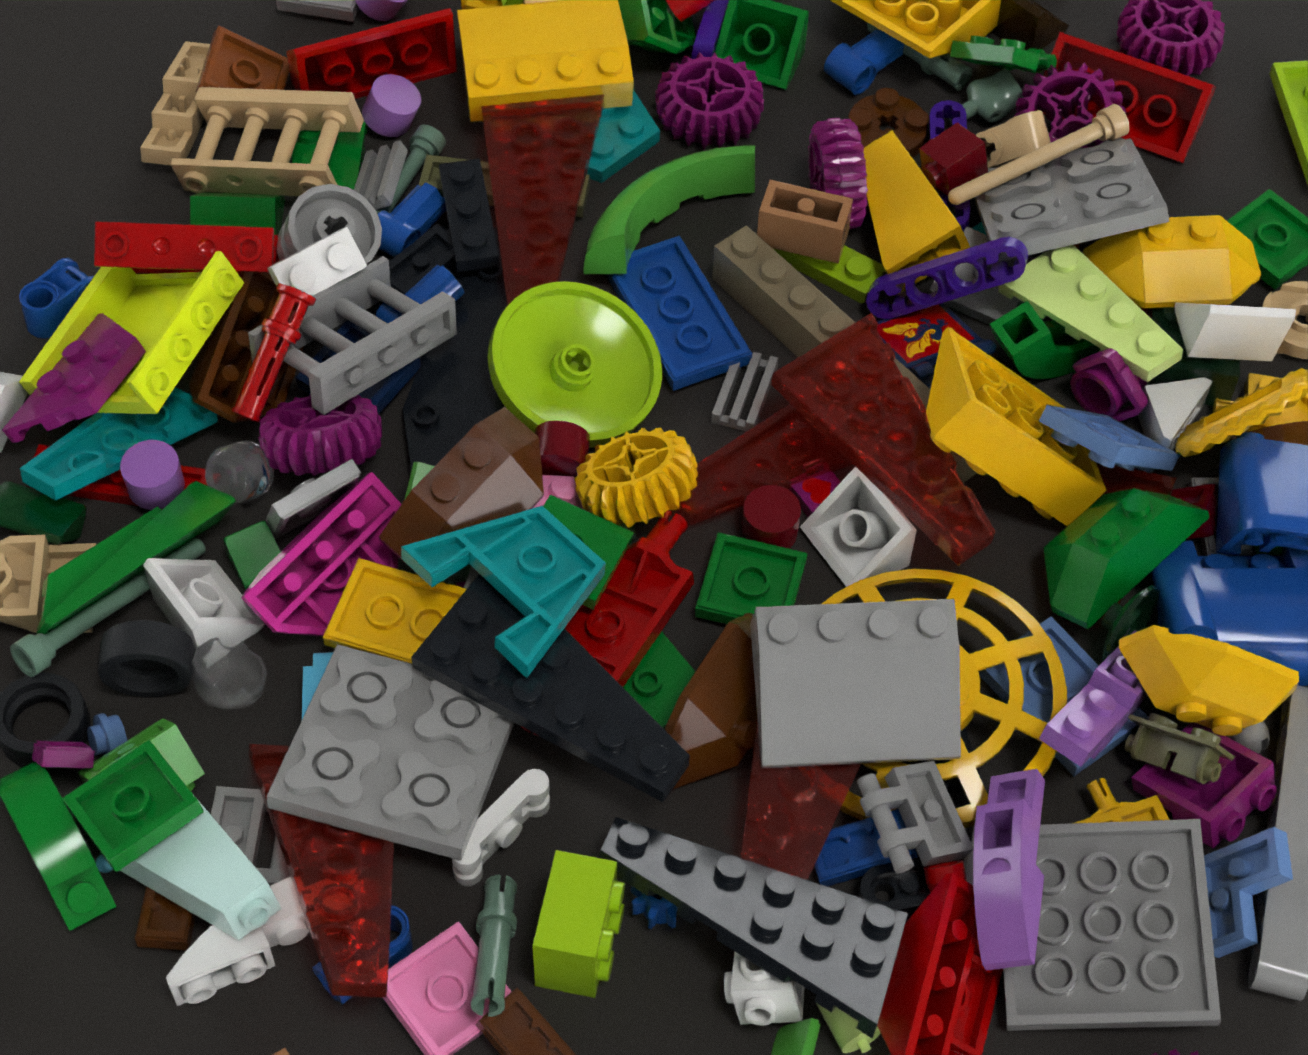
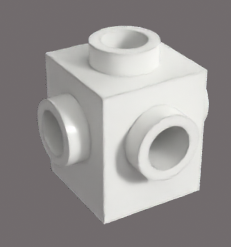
M734 952L732 972H726L724 976V993L726 1002L728 1004L734 1003L740 1025H769L771 1023L802 1021L805 987L796 981L784 983L737 952Z

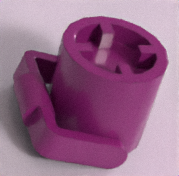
M1108 348L1082 358L1073 364L1072 367L1076 373L1072 375L1070 381L1071 390L1075 399L1087 412L1108 415L1120 422L1140 414L1147 406L1148 399L1142 389L1148 382L1134 375L1116 350ZM1129 401H1131V403L1133 404V405H1130V406H1127V407L1122 408V407L1125 406Z

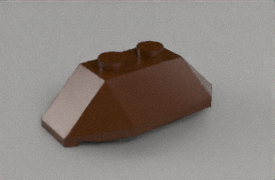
M240 272L239 276L244 281V284L205 341L189 382V388L195 403L233 423L250 420L232 412V408L237 402L249 369L252 366L248 332L259 327L263 319L270 317L279 295L276 291L277 286L270 273ZM284 361L260 418L266 416V412L270 409L277 408L278 404L285 402L296 369Z
M505 407L475 424L411 490L379 535V540L401 559V546L532 509L544 496L539 437Z
M746 613L743 617H738L728 622L680 694L668 720L665 731L690 755L689 766L673 789L738 766L747 750L751 749L758 740L759 732L750 626L753 618L752 613Z

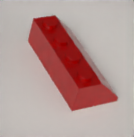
M448 8L288 50L286 54L293 87L295 90L352 92L354 98L357 99L368 96L374 81L382 75H399L412 83H417L457 72L453 13Z
M1060 32L1052 54L1057 58V65L1055 67L1057 71H1064V65L1067 61L1071 64L1072 71H1078L1079 67L1085 62L1088 66V74L1090 75L1100 68L1103 72L1102 81L1112 78L1115 82L1114 91H1121L1123 95L1121 106L1126 108V116L1130 128L1129 133L1121 138H1131L1136 147L1184 163L1203 123L1216 86ZM1045 70L1043 75L1046 78L1048 77V70ZM1090 100L1087 111L1095 118L1097 112L1101 109L1093 100Z

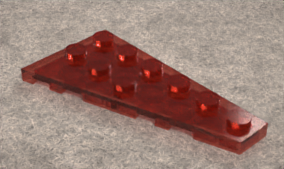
M604 94L481 106L507 306L517 296L533 287L560 281L604 108Z
M870 313L775 371L772 376L771 385L959 566L991 544L996 532L972 489L965 487L955 470L957 463L951 452H944L932 441L926 408L909 378L902 376L894 362L895 353L889 342L884 343L877 331L878 323L873 314Z

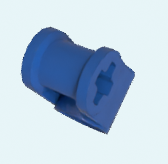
M67 257L58 260L48 271L21 289L19 299L27 330L31 335L37 338H50L94 276H88L79 270V265L73 259Z

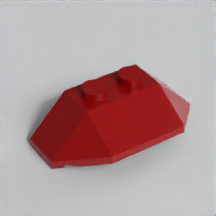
M953 872L946 874L905 923L877 1025L891 1055H982L1003 968L986 970L982 966L976 926L974 886Z

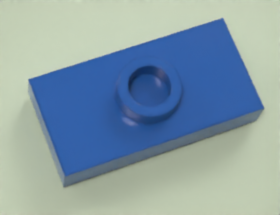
M899 809L891 811L898 828H906ZM872 817L807 837L821 885L828 887L864 876L872 867L891 863L889 857H883L877 841L880 835ZM916 849L908 850L911 858L918 857Z

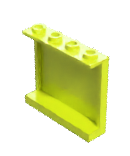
M221 251L215 252L202 272L136 274L132 268L100 267L22 376L19 383L31 395L37 388L38 380L45 373L51 371L63 357V350L79 338L98 314L103 313L136 337L146 352L97 413L157 414L243 286L244 281Z

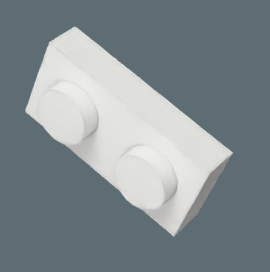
M345 227L273 264L267 269L276 286H278V283H282L313 296L368 266L348 227Z

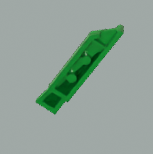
M194 481L162 511L157 506L50 573L43 582L41 597H44L41 621L37 627L36 634H47L143 572V564L148 558H165L185 545L189 540L221 521L236 503L235 498Z

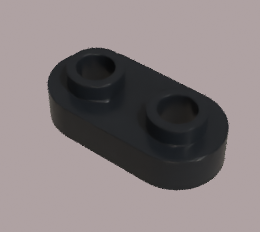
M920 857L912 858L914 867L902 873H896L892 863L872 867L864 874L861 880L858 896L906 912L908 915L914 914L931 893L923 884L926 882ZM885 891L891 895L892 899L887 902L881 901L875 896V893Z

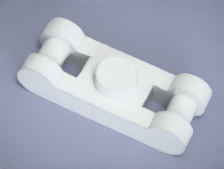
M530 769L524 772L477 819L462 861L451 858L454 878L459 884L472 886L478 883L483 876V864L500 847L507 848L517 839L522 830V824L529 817H541L548 812L550 808L549 778L544 771Z

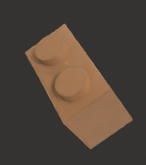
M769 180L759 209L757 235L774 249L839 264L849 233L853 198Z

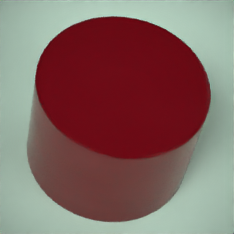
M556 420L541 423L536 427L535 434L539 437L542 475L576 477V468L586 462L585 455L589 452V433L581 426L567 421Z
M765 485L754 489L744 502L741 527L742 537L790 549L798 537L801 505L798 498L790 490L777 485Z

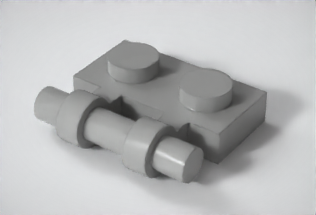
M934 761L892 768L885 776L889 788L881 789L875 774H867L857 780L863 796L860 799L861 806L865 815L872 817L880 835L877 841L883 857L890 858L896 873H902L914 867L908 851L910 849L916 848L923 867L964 859L973 851L970 839ZM890 809H899L906 828H898Z

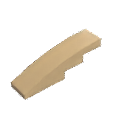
M185 41L162 78L163 95L151 112L153 127L140 147L142 162L170 165L172 158H187L204 120L194 99L210 44Z

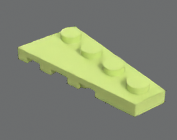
M1074 245L1044 252L1026 264L1024 273L1020 278L998 287V292L1009 299L1015 296L1023 302L1028 301L1040 318L1044 319L1048 316L1063 325L1065 333L1078 341L1086 339L1099 347L1100 351L1108 348L1116 350L1125 364L1129 366L1132 373L1146 382L1182 359L1183 348Z

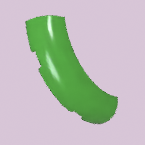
M755 145L721 147L692 153L662 164L633 181L612 201L595 224L587 245L583 267L584 274H627L628 263L633 250L640 240L641 231L650 222L658 223L666 216L677 211L682 201L695 196L710 199L724 195L755 193Z

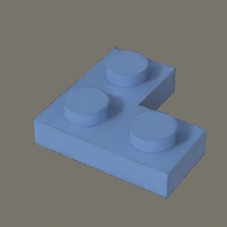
M1275 827L1204 855L1214 956L1216 958L1258 943L1253 895L1293 880L1287 832Z

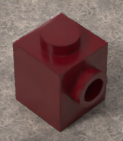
M958 122L919 148L922 165L920 170L933 188H937L946 196H948L952 189L988 173L985 142Z

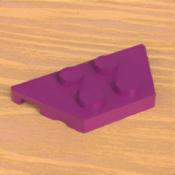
M103 313L98 314L79 338L63 350V357L54 368L38 380L37 388L4 426L2 431L12 443H17L24 440L26 432L34 425L41 423L46 431H50L63 426L71 420H79L97 413L144 355L145 349L137 338Z

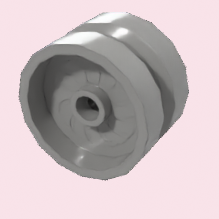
M334 184L312 187L297 198L278 234L277 254L279 261L341 228L348 227L366 264H370L381 246L382 226L377 211L364 196L349 187Z

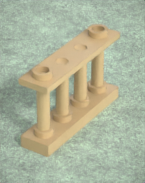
M199 87L194 100L207 123V127L195 159L172 158L170 165L185 191L195 193L222 192L300 196L312 187L327 184L337 185L328 163L338 133L360 132L364 118L352 92ZM227 127L244 128L233 160H213L223 129ZM283 129L272 161H251L261 130ZM302 130L321 131L310 164L289 163L299 132Z

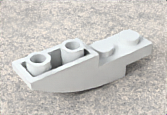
M353 871L307 890H304L298 874L271 885L270 888L282 909L272 915L264 925L252 930L240 940L214 925L208 928L180 957L166 976L176 1005L179 1006L186 1002L190 1004L200 1003L211 998L218 989L235 982H252L264 975L267 969L275 966L271 947L278 944L283 946L292 945L305 938L310 931L327 924L337 926L351 920L357 912L364 910L361 890Z

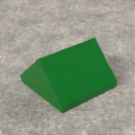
M729 0L715 52L718 58L722 59L731 55L734 63L745 61L747 70L756 71L758 81L787 89L805 52L809 11L772 0Z
M197 193L190 196V225L274 228V235H278L282 227L285 196L243 193Z

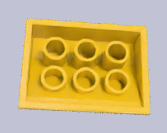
M560 0L457 10L470 122L632 106L634 80L629 46L618 0Z
M830 0L929 59L951 53L953 41L970 42L972 35L985 37L997 26L1001 0Z
M947 327L941 336L926 409L932 441L944 452L950 453L954 451L963 457L969 467L979 475L987 473L998 480L1001 487L1015 498L1022 496L1030 501L1035 510L1044 518L1051 519L1054 517L1064 525L1069 526L1106 491L1096 462L1088 457L1090 452L1088 448L1077 444L1076 447H1071L1051 437L1053 429L1039 422L1046 405L1065 407Z

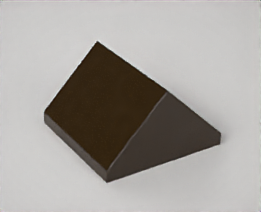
M1001 0L998 23L991 33L1000 39H1011L1026 43L1024 50L1029 48L1043 49L1057 39L1060 32L1064 33L1069 24L1033 0Z

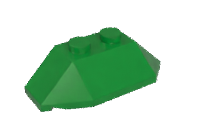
M618 0L628 45H633L650 52L672 54L693 49L696 34L692 16L684 21H680L674 15L666 0Z
M1136 488L1103 494L1043 548L1052 612L1089 629L1210 518L1209 512L1174 496Z

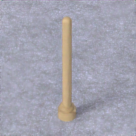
M1110 105L1097 112L1096 117L1092 119V124L952 189L948 194V200L953 205L962 204L1097 139L1101 141L1119 139L1129 133L1128 118L1119 105Z

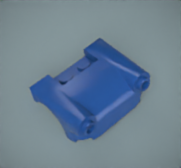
M1184 541L1147 575L1151 577L1156 592L1158 626L1168 628L1172 634H1193L1231 644L1298 671V685H1308V550L1283 547L1281 556H1271L1268 554H1257L1254 556L1211 554L1208 556H1198L1193 541Z

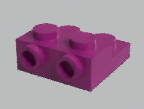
M1190 723L1182 730V732L1191 734L1193 727L1213 733L1211 728L1198 723ZM1217 735L1221 738L1219 745L1231 753L1234 759L1231 761L1222 757L1219 758L1218 763L1221 764L1222 770L1216 782L1208 781L1206 784H1202L1170 771L1176 754L1173 753L1165 770L1146 763L1131 777L1133 790L1146 798L1157 795L1163 808L1172 812L1173 820L1200 819L1202 841L1211 848H1214L1223 839L1229 842L1237 839L1244 829L1245 818L1255 808L1260 811L1268 809L1277 793L1274 762L1221 735Z

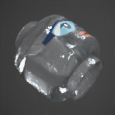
M239 441L221 446L210 454L206 462L205 478L207 485L234 497L236 500L235 504L262 496L273 483L274 468L269 466L264 450L260 448L258 443L253 441Z

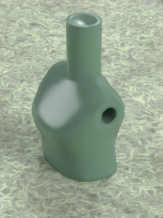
M1004 68L990 77L971 82L966 91L968 101L961 105L966 110L967 120L978 114L987 122H996L1005 118L1012 109L1016 108V101L1018 98H1024L1017 81Z

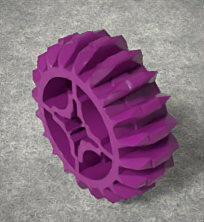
M1129 0L1123 12L1120 13L1116 35L1117 42L1120 45V53L1187 76L1191 73L1201 75L1203 69L1211 68L1218 53L1221 52L1224 43L1222 39L1225 33V23L1220 19L1221 12L1213 10V2Z
M699 52L695 59L683 56L680 64L671 63L668 72H662V77L659 80L658 89H656L655 94L656 113L658 114V119L663 124L664 130L671 131L674 140L685 138L688 147L695 142L701 143L704 150L708 144H715L718 148H721L724 142H729L736 146L740 137L749 138L752 129L757 128L761 112L764 110L762 82L758 81L756 71L747 70L745 61L734 63L731 55L725 59L718 58L716 52H714L712 57H704Z
M1067 61L1062 72H1058L1051 65L1048 68L1047 78L1036 72V75L1033 77L1034 86L1025 84L1022 89L1024 98H1018L1016 101L1018 113L1014 117L1039 110L1046 113V118L1052 122L1049 137L1051 142H1054L1092 124L1093 115L1087 111L1090 100H1093L1101 110L1110 105L1117 104L1126 114V108L1121 106L1123 103L1121 91H1114L1115 82L1113 79L1102 81L1103 72L1100 68L1090 75L1088 74V66L1085 62L1079 67L1078 71H1072V66ZM1097 139L1080 148L1094 147L1104 141Z
M839 117L819 121L813 125L809 136L808 176L810 178V189L853 198L849 230L858 228L864 221L866 215L865 207L868 204V175L866 173V160L864 158V146L861 143V134L851 119H840Z
M311 393L308 397L304 398L294 397L291 402H281L277 408L270 409L266 412V416L260 419V436L258 437L260 450L263 452L264 459L268 461L271 468L279 469L282 473L294 472L297 476L305 473H312L316 476L318 473L330 472L353 459L355 464L361 465L365 462V458L374 456L376 450L381 447V416L378 415L377 406L373 405L370 399L361 398L360 395L354 396L325 415L312 407Z

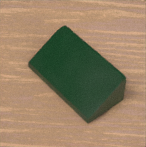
M11 481L3 482L0 485L1 527L26 535H46L48 542L57 545L81 538L87 511L84 504L65 498L54 500L36 489Z

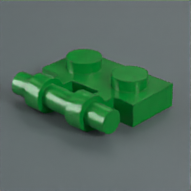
M972 35L970 42L953 41L950 53L952 58L973 64L987 65L998 69H1018L1030 73H1041L1043 70H1048L1051 65L1053 67L1057 65V58L1054 54H1046L1044 50L1036 48L1024 50L1026 43L1011 39H1001L1000 45H994V39Z

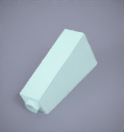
M200 803L204 810L202 814L120 871L240 940L252 930L264 925L272 915L282 908L267 880Z

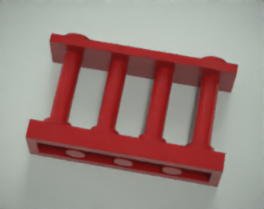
M95 222L94 266L132 268L136 274L202 272L215 252L221 251L238 275L240 272L269 273L267 268L279 262L277 254L278 235H274V228Z

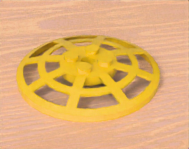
M907 569L885 572L859 580L836 592L822 604L844 603L857 595L863 603L885 602L877 588L891 584L907 582L951 585L952 588L946 599L955 600L957 622L959 619L980 631L993 644L991 647L970 654L959 645L960 729L962 731L970 723L975 713L998 721L1000 724L990 738L976 750L969 753L961 738V757L959 759H949V762L936 764L943 780L958 777L969 804L958 807L956 810L964 828L974 826L977 806L986 805L988 802V794L977 772V768L984 765L1000 752L1011 738L1015 729L1041 741L1039 737L1047 722L1022 711L1024 681L1018 659L1040 653L1044 654L1053 685V710L1050 720L1067 704L1065 676L1062 663L1054 645L1038 621L1016 600L994 586L972 577L943 570ZM971 591L993 600L1010 611L1031 631L1033 636L1007 641L1003 634L988 620L964 607ZM913 598V599H905V600H897V601L937 600V599ZM1004 663L1009 681L1008 704L980 693L979 671ZM1041 741L1042 744L1037 754L1023 771L1038 769L1040 774L1044 776L1057 751ZM902 762L862 763L867 768L877 772L876 778L881 789L889 788L885 776L892 768L911 765ZM820 766L797 767L803 778L825 800L859 820L870 818L865 815L861 806L860 799L862 797L853 794L834 781Z

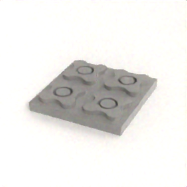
M1119 138L1114 141L1109 139L1094 147L1078 148L973 198L988 241L1002 237L1017 238L1026 246L1028 255L1170 222L1168 207L1131 138ZM988 168V172L996 168ZM1001 252L998 262L1015 259L1016 256L1008 257L1006 252Z
M337 644L267 794V808L462 861L514 722L414 669L410 663Z
M1200 819L1040 825L1036 865L1044 874L1035 965L1003 968L1007 1031L1219 1026L1221 1014Z

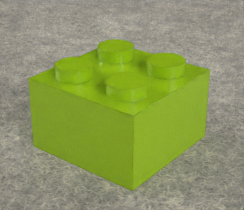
M559 850L555 851L533 941L534 980L536 987L595 998L599 980L609 981L614 951H612L614 934H619L624 913L622 900L625 882L617 881L616 861Z

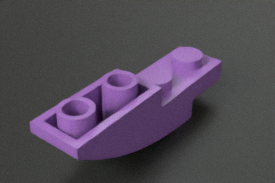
M1119 646L1095 669L1088 684L1046 724L1039 737L1041 741L1080 767L1090 757L1095 759L1129 720V714L1133 715L1148 696L1121 653Z
M1038 769L991 776L988 802L986 805L977 806L973 848L974 903L981 962L986 970L1035 965L1044 874L1036 865L1045 779Z

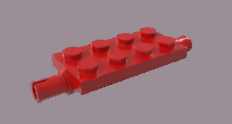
M669 510L664 513V518H659L646 538L641 537L637 542L628 547L594 610L581 605L565 627L622 687H624L694 585L693 572L677 566L670 558L669 552L681 535L686 532L688 524L684 517L677 513L669 522L668 519L672 515V511Z

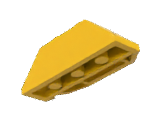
M1220 215L1169 217L1170 222L1103 237L1083 250V254L1141 308L1175 307V302L1230 305L1252 284L1254 285L1259 281L1261 277L1252 241Z
M1152 625L1119 639L1121 653L1155 708L1176 715V718L1180 721L1198 723L1211 728L1213 733L1221 736L1237 735L1242 732L1243 728L1263 722L1296 690L1299 682V672L1225 642L1193 634H1172L1168 628Z

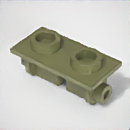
M1150 713L1147 720L1129 714L1128 719L1139 726L1136 735L1130 734L1125 742V751L1131 753L1133 760L1165 770L1173 753L1176 754L1170 771L1206 784L1208 781L1216 782L1220 777L1222 770L1221 764L1218 763L1220 757L1231 761L1234 759L1231 753L1219 745L1221 738L1211 732L1193 727L1191 734L1176 730L1178 724L1161 715Z

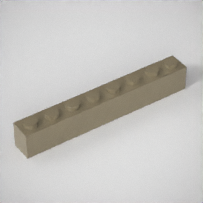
M746 225L714 246L712 279L947 495L976 474L963 457L954 451L950 453L944 452L932 441L930 437L931 429L926 415L930 389Z

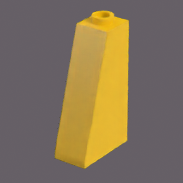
M893 130L864 148L866 173L868 175L867 199L882 265L887 274L971 248L960 224ZM927 276L918 277L915 280V284L923 280ZM905 283L903 285L901 293L906 290Z

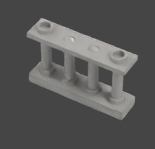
M382 256L368 264V267L313 295L316 298L314 306H308L298 330L302 334L299 341H296V344H290L284 362L309 377L312 407L325 415L457 335L455 298L441 292L422 304L417 303L391 287L389 259ZM382 301L403 315L390 323H386L366 310ZM349 320L370 333V335L353 343L332 329ZM261 325L248 332L252 363L265 335ZM316 340L337 354L319 363L300 351L299 348Z

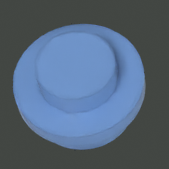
M104 713L94 715L93 726L87 728L90 747L94 750V755L101 754L104 756L127 741L123 723L117 714L108 717Z

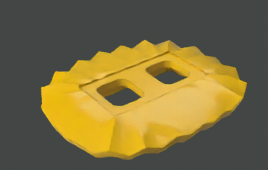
M1300 368L1295 372L1290 371L1283 378L1273 379L1268 386L1256 388L1252 394L1246 397H1238L1234 403L1220 406L1216 412L1208 416H1202L1199 421L1187 425L1185 431L1180 433V437L1177 439V443H1175L1176 453L1183 457H1188L1212 449L1215 444L1227 442L1233 435H1242L1251 425L1264 424L1269 416L1280 415L1285 408L1294 407L1308 393V370Z

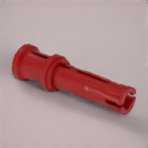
M278 283L276 288L279 295L270 317L262 321V331L265 332V335L249 369L237 402L232 408V412L255 422H259L261 419V413L277 379L290 344H296V341H299L302 334L298 330L308 306H314L316 302L315 297L282 283Z

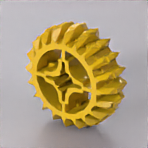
M661 427L655 428L651 432L641 428L636 433L630 434L626 431L624 436L619 438L610 437V442L605 445H596L595 453L585 455L586 462L576 468L577 476L574 478L576 483L575 489L584 510L616 525L625 523L630 528L636 522L643 521L647 524L649 519L655 517L664 518L666 511L679 509V501H686L691 498L690 491L697 487L698 464L685 437L677 436L675 431L664 432Z

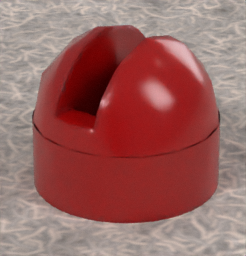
M963 860L949 861L923 868L926 884L930 892L948 873L953 872L964 880L967 879Z

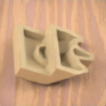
M46 535L9 536L1 540L0 622L37 632V627L41 621L44 597L41 596L43 582L46 577L97 544L49 545ZM93 627L84 633H93Z

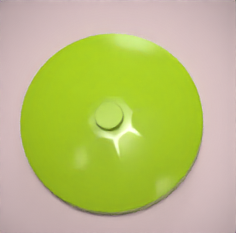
M565 281L551 282L533 287L517 296L506 307L490 337L488 368L494 389L506 409L534 433L536 427L541 423L556 420L567 421L581 426L589 433V448L596 445H605L610 442V437L619 438L624 436L626 431L632 433L636 430L657 401L662 383V364L654 337L644 321L633 309L619 298L597 287Z

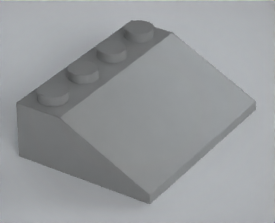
M954 599L755 608L750 626L761 768L949 760L961 757L960 647Z

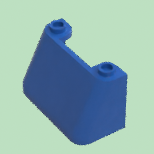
M1245 432L1242 435H1237L1236 439L1227 442L1220 449L1215 553L1238 556L1241 554V546L1246 544L1252 546L1259 545V551L1267 553L1276 546L1308 550V445L1264 439L1262 434Z

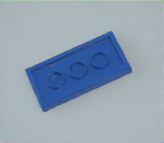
M680 236L633 251L628 263L627 274H605L618 298L633 309L650 330L661 357L662 373L673 391L726 373L731 365L739 362L740 367L749 364L753 353Z

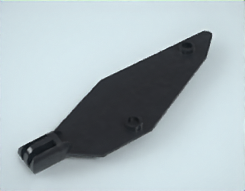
M494 228L500 266L456 272L455 279L462 285L465 292L455 302L457 335L424 354L421 367L417 371L404 404L403 414L411 471L414 462L435 466L475 424L505 407L494 389L488 368V346L493 329L503 311L517 297L506 233L501 228Z

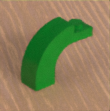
M1028 301L990 323L995 339L1020 373L1030 378L1049 379L1075 372L1072 367L1074 363L1082 358L1098 353L1100 350L1099 347L1086 339L1078 341L1065 333V327L1054 320L1042 321Z
M33 762L1 778L0 798L69 931L117 907L96 866L97 864L45 767Z

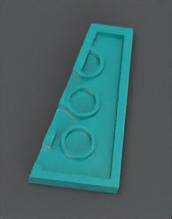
M176 387L157 414L95 413L20 468L22 482L48 497L58 500L120 470L123 455L133 445L146 440H159L171 445L217 423V414L195 403L192 395Z

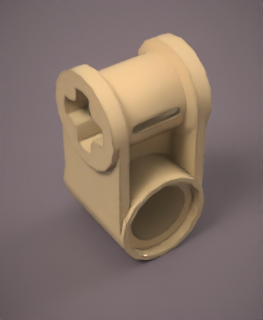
M1041 110L1018 115L1007 120L1006 123L976 134L977 137L985 142L988 168H998L1051 143Z

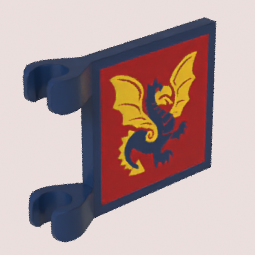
M944 303L864 326V330L929 389H931L932 385L929 377L934 375V367L932 365L936 364L941 336L947 327L988 355L996 352V344L992 340L981 339Z

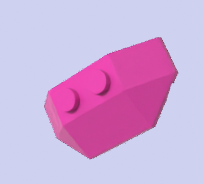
M373 472L368 473L323 510L263 568L244 592L241 599L273 633L323 637L358 558L398 568V556L379 540V535L401 506V503Z

